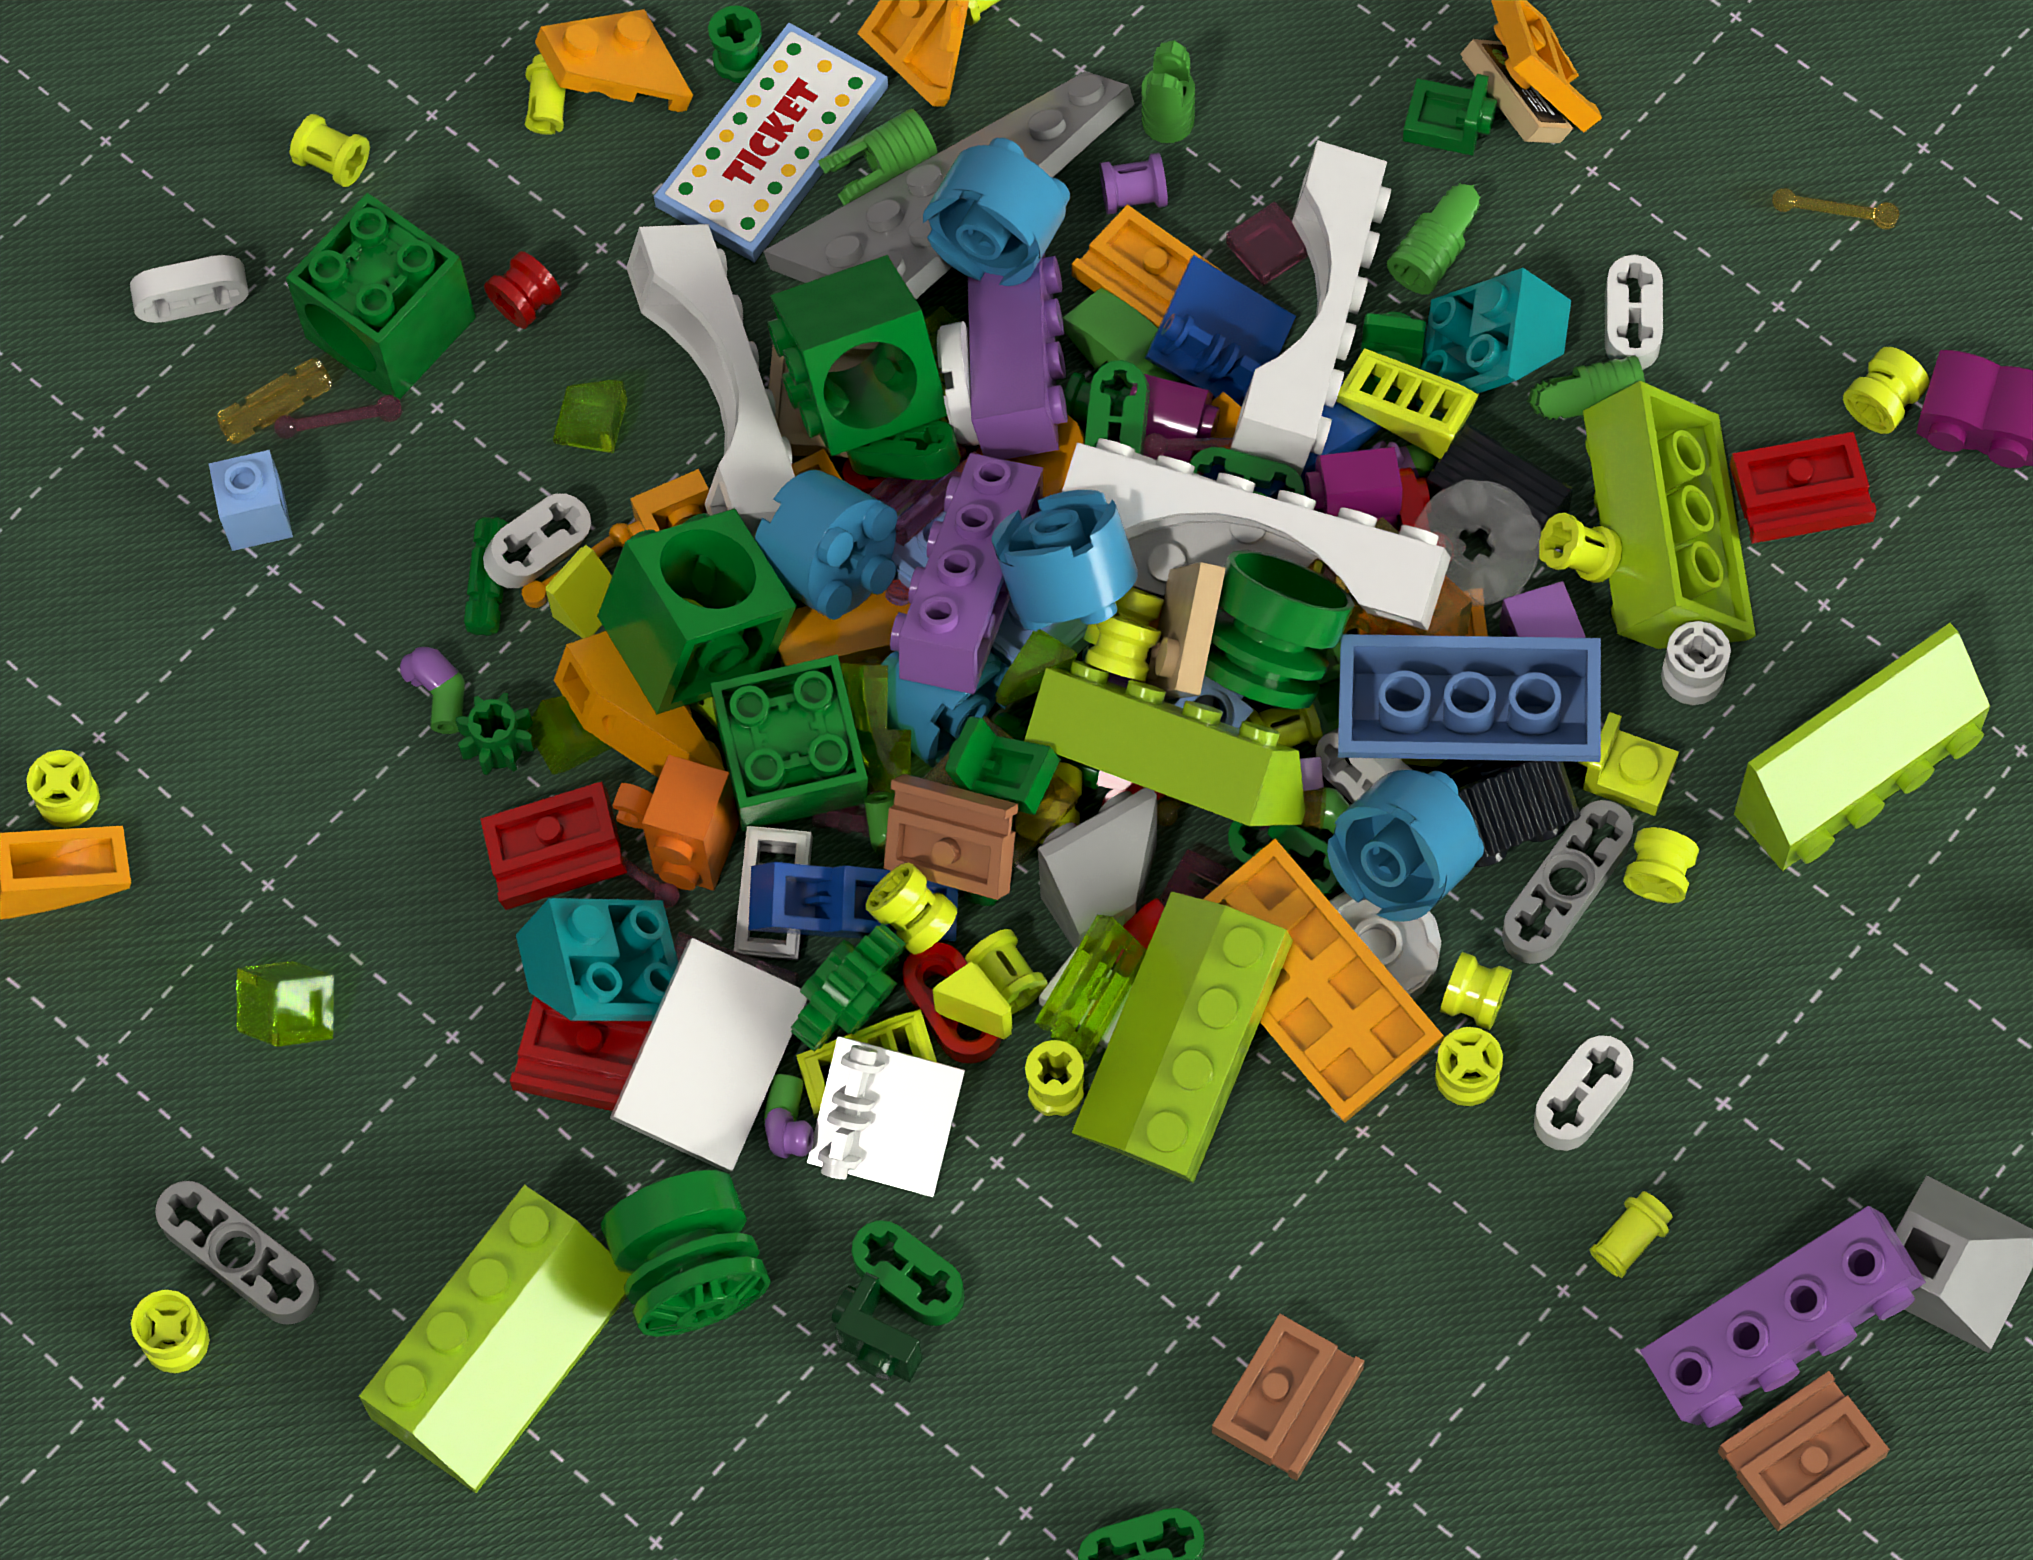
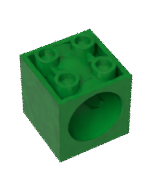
M368 192L286 277L305 338L396 403L476 319L460 257Z
M888 255L770 295L776 319L768 321L767 326L775 350L779 357L784 356L789 371L782 374L788 398L794 409L799 408L808 436L812 438L820 435L831 457L947 416L943 397L944 393L922 309ZM879 342L874 351L860 364L847 370L829 372L833 363L846 351L864 343Z
M734 508L714 515L707 513L698 514L683 524L657 532L651 529L644 530L625 541L597 617L656 714H660L712 697L710 683L769 670L796 609V605ZM683 598L694 600L703 607L692 604Z
M838 654L710 683L713 711L727 770L730 773L742 832L747 831V826L765 827L865 804L864 798H867L868 778Z

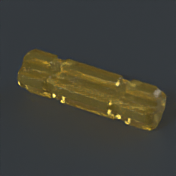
M310 358L294 368L297 374L292 377L285 373L244 397L247 403L241 407L235 402L220 411L216 418L225 437L232 444H238L255 434L252 429L253 427L260 425L264 429L305 404L303 401L304 397L309 395L311 399H315L330 390L332 381L324 365L317 358Z

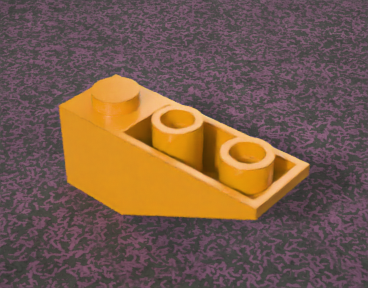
M606 631L566 644L554 677V682L586 731L657 778L660 777L668 755L725 771L718 748L713 742L706 740L692 718L689 704L656 714Z

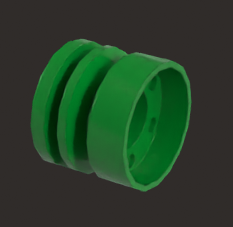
M1251 550L1233 551L1227 557L1224 565L1226 569L1218 604L1224 610H1218L1216 614L1204 675L1221 686L1255 701L1288 709L1309 708L1314 703L1320 689L1317 680L1323 678L1330 665L1326 656L1319 649L1334 648L1339 643L1355 604L1351 596L1338 584L1300 564L1262 552Z
M704 1170L669 1177L634 1192L619 1201L605 1214L600 1226L614 1264L620 1272L631 1274L623 1288L630 1303L635 1305L632 1312L642 1334L655 1337L679 1335L727 1319L753 1304L766 1293L771 1284L763 1261L757 1259L760 1251L753 1236L740 1233L747 1221V1217L729 1173L718 1170Z

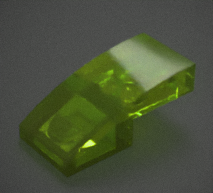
M841 662L843 679L866 774L875 790L895 794V790L891 789V780L902 774L910 775L911 730L887 727L888 665L867 662Z

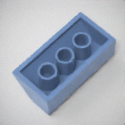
M1342 634L1338 758L1600 762L1601 638Z

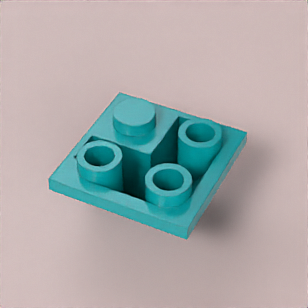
M1520 268L1431 299L1421 370L1458 383L1477 394L1515 382L1564 354L1571 300L1525 268ZM1416 399L1415 406L1420 409L1424 402Z
M548 898L516 934L529 993L571 1021H653L678 965L663 900Z

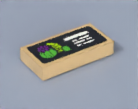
M1473 39L1461 52L1462 60L1475 77L1477 74L1489 76L1488 94L1492 99H1497V106L1525 142L1561 143L1573 130V127L1563 114L1532 86L1525 90L1515 82L1505 66V60L1509 56L1506 47L1501 41Z

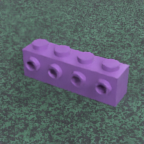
M1045 253L1029 279L1018 285H999L1003 276L986 272L980 281L968 277L971 421L983 456L1006 460L1059 450L1058 424L1068 421L1064 392L1061 385H1056V380L1066 378L1062 348L1059 341L1055 342L1054 337L1064 335L1060 304L1057 298L1053 299L1054 293L1062 292V281L1056 256L1046 257Z
M970 453L961 477H951L945 495V518L943 522L934 521L930 529L926 551L927 558L929 559L925 567L917 566L911 578L908 596L911 605L907 614L900 612L897 614L892 627L890 649L899 652L900 679L975 694L1011 598L992 544V535L996 527L1007 516L1017 510L1020 511L1022 520L1041 511L1037 500L1043 498V467Z
M1867 1206L1647 1345L1640 1352L1680 1420L1694 1425H1700L1705 1422L1706 1426L1710 1428L1727 1421L1741 1411L1743 1406L1739 1400L1757 1388L1762 1387L1764 1392H1769L1792 1380L1800 1372L1796 1364L1819 1350L1822 1356H1826L1851 1343L1857 1337V1333L1853 1328L1875 1314L1880 1320H1884L1907 1308L1915 1300L1911 1292L1925 1284L1926 1281L1885 1215Z

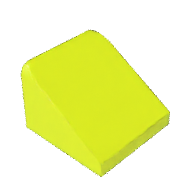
M587 545L581 547L545 587L552 617L581 638L594 635L602 626L597 615L612 575L594 550Z
M969 962L933 988L934 1008L940 1015L1003 1040L1012 1035L1011 1007L976 963Z

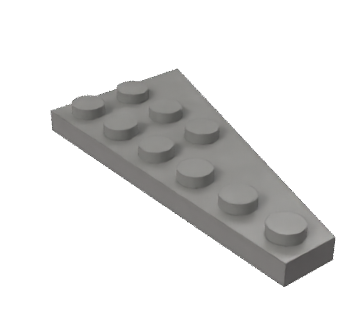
M1087 71L1079 74L767 248L763 252L770 270L807 283L888 255L916 300L952 268L932 248L927 238L932 228L928 220L923 223V213L958 155L963 150L972 146L989 145L994 138H1006L1016 143L1022 149L1024 157L1037 164L1050 177H1054L1135 104L1129 85Z

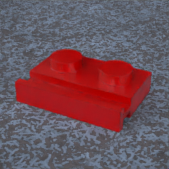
M1854 432L1732 453L1730 468L1744 519L1748 521L1751 544L1874 521L1877 510L1875 503H1872L1869 495V482Z
M602 781L480 819L492 873L496 879L499 891L497 893L498 899L505 910L628 873L622 858L621 843L609 793Z
M534 996L517 1053L519 1058L515 1071L512 1072L510 1078L512 1090L613 1111L652 1021H571Z

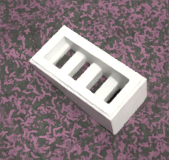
M747 826L733 952L735 955L798 961L801 935L787 934L786 941L750 937L748 925L751 866L765 864L759 863L761 852L795 855V864L810 865L813 842L811 832Z

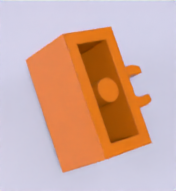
M668 755L653 794L633 784H620L612 805L614 809L619 810L616 821L629 827L644 830L654 873L658 874L665 883L683 890H693L696 886L715 891L740 824L730 773Z

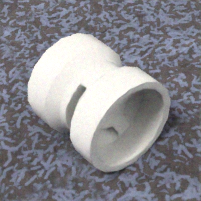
M1695 621L1683 624L1672 633L1668 641L1661 673L1663 687L1672 698L1680 703L1699 705L1709 702L1718 695L1724 683L1731 653L1729 640L1722 630L1711 623ZM1700 654L1704 655L1707 659L1705 660Z

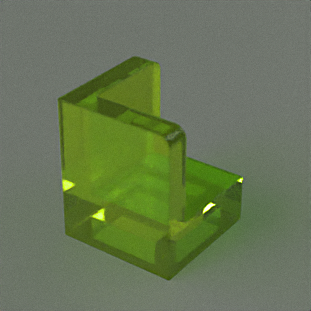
M294 961L237 968L236 1025L240 1033L276 1047L333 1039L334 975Z

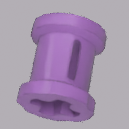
M1159 152L1151 153L1146 161L1114 166L1110 162L1099 163L1100 182L1106 214H1115L1118 208L1125 207L1127 204L1134 206L1154 202L1158 208L1167 207L1166 179Z

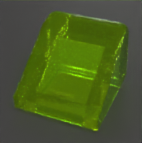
M605 380L567 386L553 442L555 444L614 453L627 404L624 382Z
M1038 629L1037 632L1033 631L1005 673L995 695L997 697L996 702L1006 706L1039 691L1045 669H1071L1073 660H1076L1078 656L1077 652L1041 629Z
M564 696L542 700L532 716L533 724L528 729L536 747L553 775L566 772L612 748L582 727L570 708V703Z

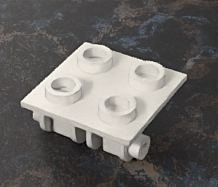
M838 1036L814 1131L813 1146L809 1152L807 1163L822 1167L821 1174L831 1178L846 1179L847 1174L933 1197L965 1070Z

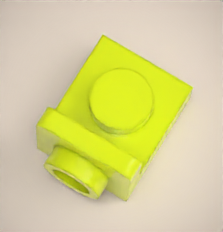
M1609 712L1601 731L1600 762H1578V764L1587 767L1583 790L1655 816L1677 763L1679 752L1620 731L1619 727L1622 716Z

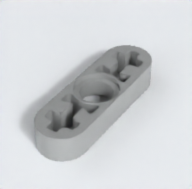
M1600 800L1589 803L1582 808L1580 818L1570 824L1505 915L1502 940L1505 949L1513 958L1524 963L1535 964L1552 957L1625 857L1631 843L1633 822L1629 813L1621 805L1612 801ZM1605 823L1611 824L1615 827L1613 839L1608 837L1603 839L1594 851L1592 860L1584 853L1590 845L1592 827L1600 829ZM1560 868H1572L1583 875L1586 887L1579 894L1565 896L1552 888L1549 877ZM1544 903L1551 910L1544 923L1542 935L1545 939L1535 935L1529 942L1523 940L1520 937L1522 930L1520 923L1526 926L1533 924L1541 913L1542 904Z
M193 1181L178 1182L169 1186L160 1195L155 1213L158 1224L166 1237L263 1314L280 1324H295L305 1320L313 1313L319 1301V1287L308 1266L202 1184ZM199 1202L197 1206L198 1211L204 1221L213 1228L207 1239L202 1230L190 1221L185 1220L178 1226L179 1219L175 1214L176 1208L182 1204L191 1209ZM235 1237L251 1239L255 1243V1254L248 1264L240 1268H228L220 1263L219 1255L221 1248L228 1240ZM267 1267L270 1268L275 1277L285 1284L289 1285L298 1278L296 1285L301 1293L300 1297L295 1301L284 1297L276 1304L278 1296L271 1284L261 1277Z

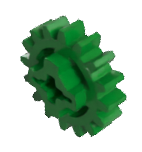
M883 923L880 926H876L868 937L865 936L857 947H854L846 940L840 942L801 988L800 993L810 1002L798 1014L799 1018L791 1026L792 1030L790 1032L814 1052L818 1048H822L829 1038L832 1039L840 1028L848 1034L854 1035L897 985V982L888 976L887 972L897 963L898 957L905 950L907 943Z

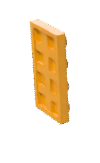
M1276 838L1203 898V900L1226 905L1287 929L1293 942L1260 1023L1344 1123L1445 1038Z

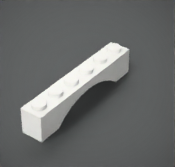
M1317 140L1303 179L1292 220L1294 228L1306 247L1315 273L1318 299L1316 317L1302 338L1279 357L1255 369L1241 407L1230 450L1283 463L1294 468L1300 476L1309 453L1322 454L1332 419L1321 416L1324 405L1334 407L1344 376L1343 371L1333 368L1336 358L1346 360L1356 329V325L1346 322L1348 312L1358 314L1368 283V279L1358 276L1360 266L1367 269L1370 268L1380 236L1379 233L1369 231L1371 222L1381 224L1391 194L1390 188L1381 186L1387 161Z
M709 224L639 227L626 268L641 314L664 329L689 353L707 378L720 407L725 431L724 456L717 467L704 503L707 514L714 515L735 508L755 539L761 519L764 518L771 522L781 505L773 500L774 497L795 475L792 469L790 442L786 437H781L775 420L776 407L773 393L770 389L764 388L759 373L757 346L753 341H748L743 326L741 300L738 295L732 294L727 279L725 253L722 249H717Z
M1099 438L1096 448L1077 443L1062 492L1096 490L1104 493L1108 504L1113 499L1128 542L1156 530L1188 523H1230L1262 529L1296 543L1322 560L1345 583L1366 613L1428 631L1451 558L1444 547L1437 546L1438 535L1407 525L1401 526L1399 534L1375 528L1377 518L1348 508H1340L1338 517L1314 510L1315 500L1285 490H1279L1277 500L1253 493L1255 483L1226 473H1219L1216 482L1193 476L1195 466L1167 456L1159 455L1156 465L1133 459L1135 449L1115 441Z

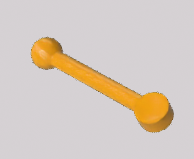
M614 524L610 528L609 536L591 548L598 557H601L615 546H624L625 541L630 539L627 524ZM560 570L542 582L535 580L523 586L522 597L527 606L539 608L546 603L548 598L545 587Z

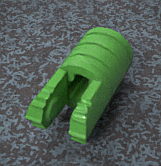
M1173 40L1161 43L1160 47L1156 48L1153 58V70L1145 76L1142 82V126L1148 136L1161 143H1175L1183 140L1191 133L1195 120V83L1190 75L1189 53L1186 51V47Z
M911 108L818 160V163L824 173L829 174L830 172H837L843 169L851 161L862 155L864 156L873 172L861 179L850 182L837 194L842 204L846 205L936 155L937 148L926 124L919 114Z
M1459 183L1458 186H1452L1432 213H1423L1418 217L1415 225L1407 232L1405 239L1400 242L1396 251L1389 257L1387 268L1390 274L1402 286L1418 294H1430L1437 286V282L1445 275L1447 268L1453 264L1456 256L1465 247L1463 235L1467 230L1466 228L1470 226L1474 217L1473 214L1476 215L1477 209L1480 206L1479 200L1481 197L1474 189V185L1470 186Z
M1636 355L1627 356L1620 360L1618 358L1612 359L1605 363H1592L1589 366H1576L1573 368L1571 375L1551 378L1548 382L1542 380L1540 384L1535 383L1533 388L1530 387L1531 391L1526 402L1530 403L1535 414L1540 413L1542 417H1547L1548 420L1552 418L1558 420L1559 417L1565 419L1580 415L1584 420L1583 410L1638 381L1645 383L1644 373Z

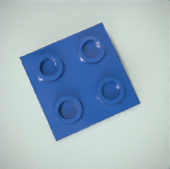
M1193 255L1145 359L1190 386L1209 390L1213 394V399L1222 392H1225L1242 407L1255 369L1278 357L1296 316Z

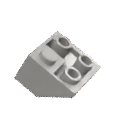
M1145 787L1135 794H1132L1130 791L1122 792L1109 799L1100 808L1099 814L1080 825L1067 823L1055 829L1045 838L1043 845L1038 848L1041 899L1074 950L1078 947L1085 953L1090 954L1101 948L1113 934L1141 909L1157 847V795L1154 790Z
M1926 1175L1895 1232L1926 1281L1925 1284L1911 1292L1915 1300L1904 1310L1990 1353L2033 1268V1229Z

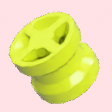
M1117 615L1097 623L1096 626L1100 631L1097 644L1088 649L1084 662L1123 677L1146 681L1150 670L1146 663L1149 648L1158 644L1161 631Z
M66 750L47 752L37 758L29 768L26 778L28 792L44 820L53 826L63 828L79 826L89 820L97 810L100 800L99 788L83 758L74 752ZM64 793L68 798H58L57 794Z
M1657 827L1641 829L1638 831L1634 843V849L1638 855L1636 861L1627 866L1623 880L1624 884L1633 893L1652 901L1662 903H1679L1683 901L1689 886L1685 874L1687 869L1695 866L1699 853L1697 844L1689 837L1669 829Z
M1462 952L1446 988L1440 1012L1450 1016L1463 1013L1473 1017L1477 1026L1490 1030L1503 1002L1512 970L1502 966L1489 969L1479 965L1475 956Z
M1474 1027L1456 1029L1443 1039L1438 1048L1435 1081L1438 1090L1447 1100L1457 1105L1474 1106L1484 1103L1493 1096L1499 1085L1503 1062V1053L1499 1042L1490 1033ZM1477 1072L1478 1074H1480V1077H1477L1475 1075L1471 1077L1465 1076L1464 1078H1462L1465 1075V1073Z

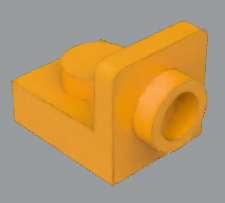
M699 469L630 498L635 522L627 525L630 538L644 530L651 529L657 532L683 524L695 515L707 513L704 503L709 488Z

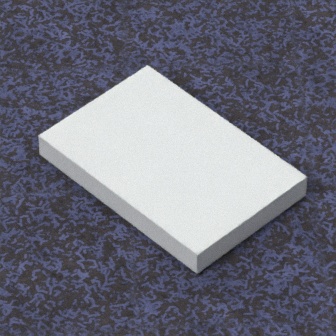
M694 938L690 939L687 942L610 1119L727 1173L732 1172L791 1038V1026L799 1018L798 1014L802 1011L807 1001V998L800 993L801 988Z

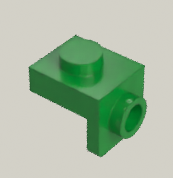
M1477 74L1473 90L1417 78L1403 128V141L1473 156L1479 133L1490 135L1494 121L1497 99L1487 98L1489 76Z
M970 716L959 738L951 746L945 770L960 789L1017 803L1018 812L1035 815L1061 759L1050 746L996 736L983 718Z

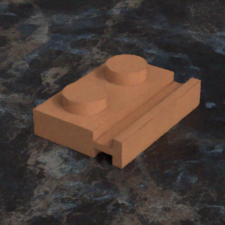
M902 774L891 780V789L895 790L894 805L889 807L884 869L893 870L899 865L909 862L930 882L996 900L1010 893L1015 831H1011L1012 817L1018 811L1017 803L908 774Z
M1279 1313L1214 1421L1212 1433L1267 1465L1278 1467L1288 1473V1477L1298 1481L1364 1369V1360L1357 1356L1353 1358L1340 1351L1334 1343Z
M1830 1371L1722 1443L1718 1450L1719 1455L1723 1460L1726 1459L1737 1473V1479L1777 1531L1884 1459L1890 1450L1848 1395L1845 1396L1835 1384V1378Z

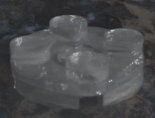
M1463 480L1440 491L1425 505L1414 525L1416 528L1438 535L1437 546L1444 547L1451 558L1439 598L1456 606H1490L1513 596L1530 579L1538 562L1539 540L1541 537V528L1538 521L1533 517L1529 506L1519 495L1495 482ZM1480 527L1489 533L1487 543L1493 547L1489 558L1479 554L1471 561L1462 555L1466 544L1459 537L1463 530L1474 533Z

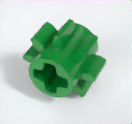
M504 692L499 699L483 701L479 696L474 697L475 706L469 716H458L455 720L459 733L465 737L458 743L461 757L463 760L478 756L484 775H488L492 768L508 767L511 771H516V761L519 759L522 751L530 752L535 750L532 735L525 731L533 724L529 709L522 708L514 712L511 708L508 693Z

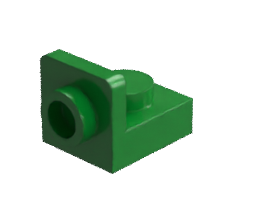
M1400 312L1367 313L1364 318L1360 355L1365 348L1421 369L1426 322L1412 319L1410 316ZM1370 373L1360 391L1372 395L1381 378ZM1392 385L1383 400L1395 404L1402 390ZM1413 397L1407 409L1415 410V397Z

